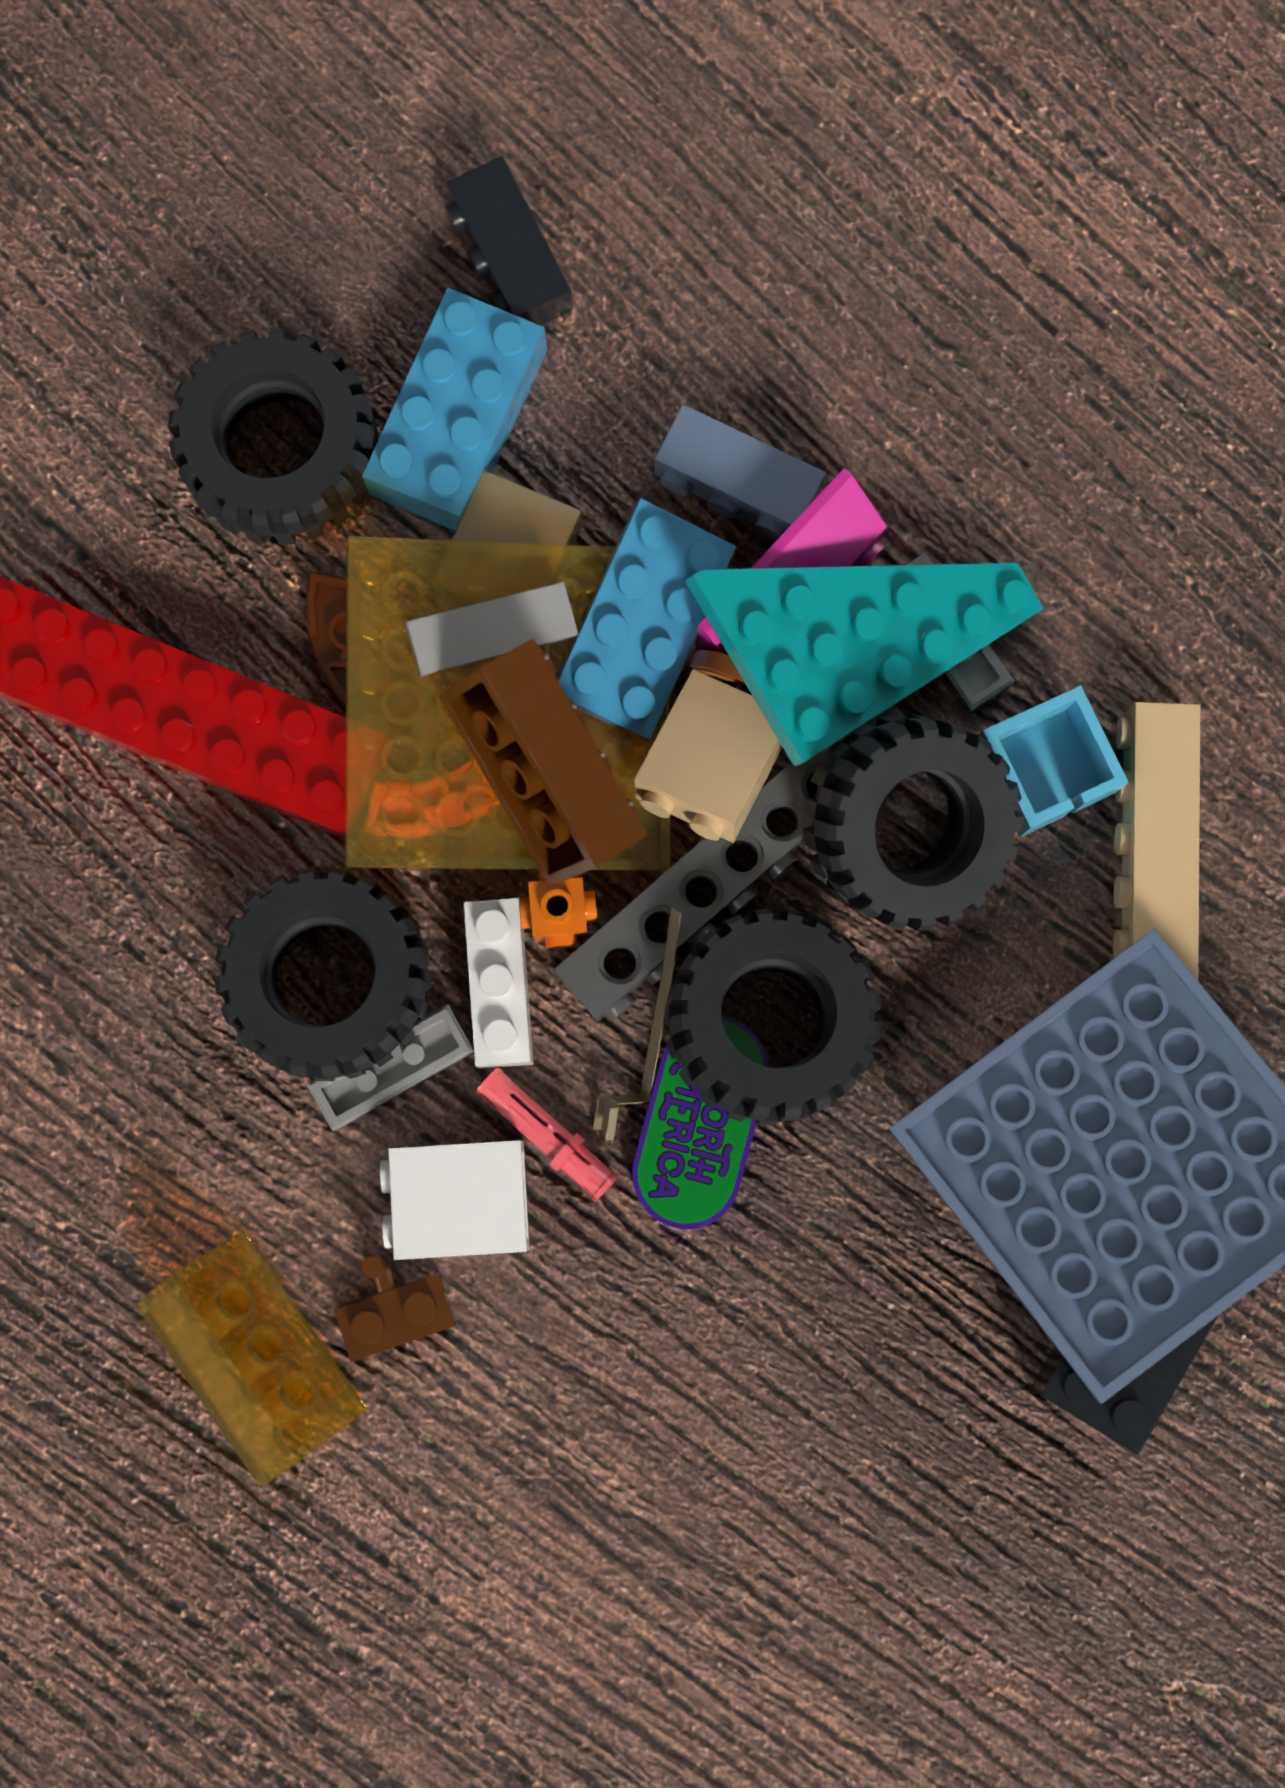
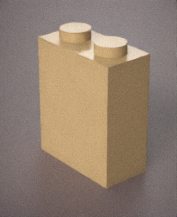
M693 669L635 777L636 799L640 800L642 807L662 818H669L670 815L690 823V828L704 838L717 841L721 837L734 843L783 748L754 697Z

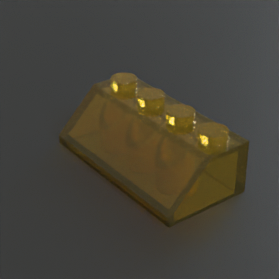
M244 1230L164 1279L136 1304L142 1316L260 1488L291 1468L368 1410Z

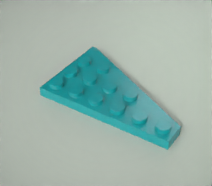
M1018 563L700 570L685 580L794 766L812 758L1044 609Z

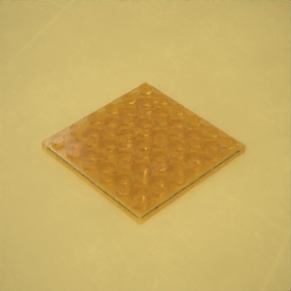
M348 536L346 556L345 868L539 870L438 695L499 657L419 677L404 624L406 621L564 582L578 631L616 547ZM575 637L539 646V649L545 652L553 662L556 678ZM671 694L651 739L646 742L581 711L584 727L595 746L609 759L614 779L624 796L630 799L636 806L640 815V824L647 834L644 838L591 870L667 871L670 869V817L662 818L656 816L642 807L640 800L636 799L635 777L671 711Z

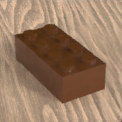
M534 638L484 665L438 695L549 886L598 867L647 836L640 824V815L636 806L630 799L624 796L612 775L609 759L595 746L584 727V719L580 709L566 696L556 678L553 662L545 652L539 649Z

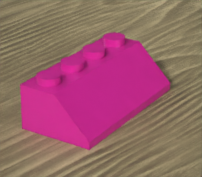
M844 468L751 569L871 566L885 549L880 542L887 525L853 475ZM705 617L697 627L695 651L709 650L728 655L708 619Z

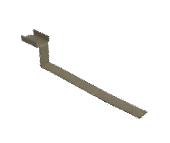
M671 907L663 970L643 1073L641 1093L597 1097L593 1130H603L602 1136L605 1138V1141L612 1143L615 1136L618 1105L649 1103L651 1099L673 978L681 913Z

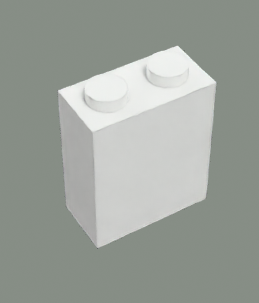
M524 1141L389 1149V1160H381L382 1193H391L392 1215L383 1216V1241L385 1248H393L394 1260L514 1253L530 1250Z

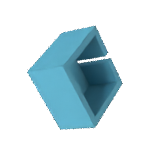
M1082 686L986 728L980 733V736L991 744V752L1002 755L1011 768L1010 774L1004 778L1018 783L1022 798L1019 802L1014 803V810L1024 814L1023 831H1017L1019 837L1063 818L1070 811L1074 813L1117 793L1129 783Z

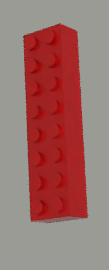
M0 576V698L349 842L352 841L372 795L376 778H379L392 748V744L386 734Z

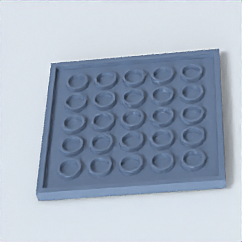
M1155 928L890 1128L895 1138L1100 1404L1285 1265V1086Z

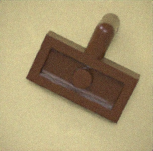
M383 1254L369 1256L361 1263V1272L365 1277L372 1279L376 1295L334 1309L351 1362L457 1325L440 1272L397 1287L389 1260Z

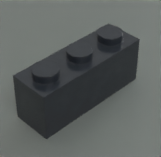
M503 155L447 181L450 202L443 205L455 233L459 234L464 231L472 247L466 249V253L477 277L480 279L487 276L494 289V292L488 294L492 306L540 326L572 311L571 289Z

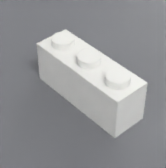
M519 899L464 902L475 1066L485 1069L534 1065L524 929L521 926Z

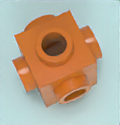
M539 873L540 881L528 882L529 896L519 897L522 929L532 928L535 942H545L546 949H564L578 946L577 939L589 938L587 923L598 922L595 890L584 891L582 877H571L549 886L542 873ZM564 898L568 903L567 911L561 916L551 915L547 911V905L551 899Z

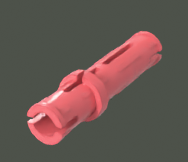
M497 1067L475 1092L478 1096L487 1101L516 1130L521 1132L551 1160L549 1166L555 1172H558L560 1169L564 1171L592 1197L593 1201L597 1202L619 1177L616 1172H612L583 1145L585 1139L579 1133H576L574 1136L569 1133L536 1101L506 1076L500 1067Z

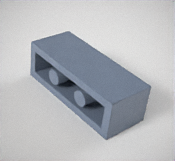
M684 404L655 458V476L661 478L659 482L663 487L680 496H687L690 492L708 501L707 506L723 517L734 519L738 515L754 523V529L758 533L774 541H777L818 497L826 472Z

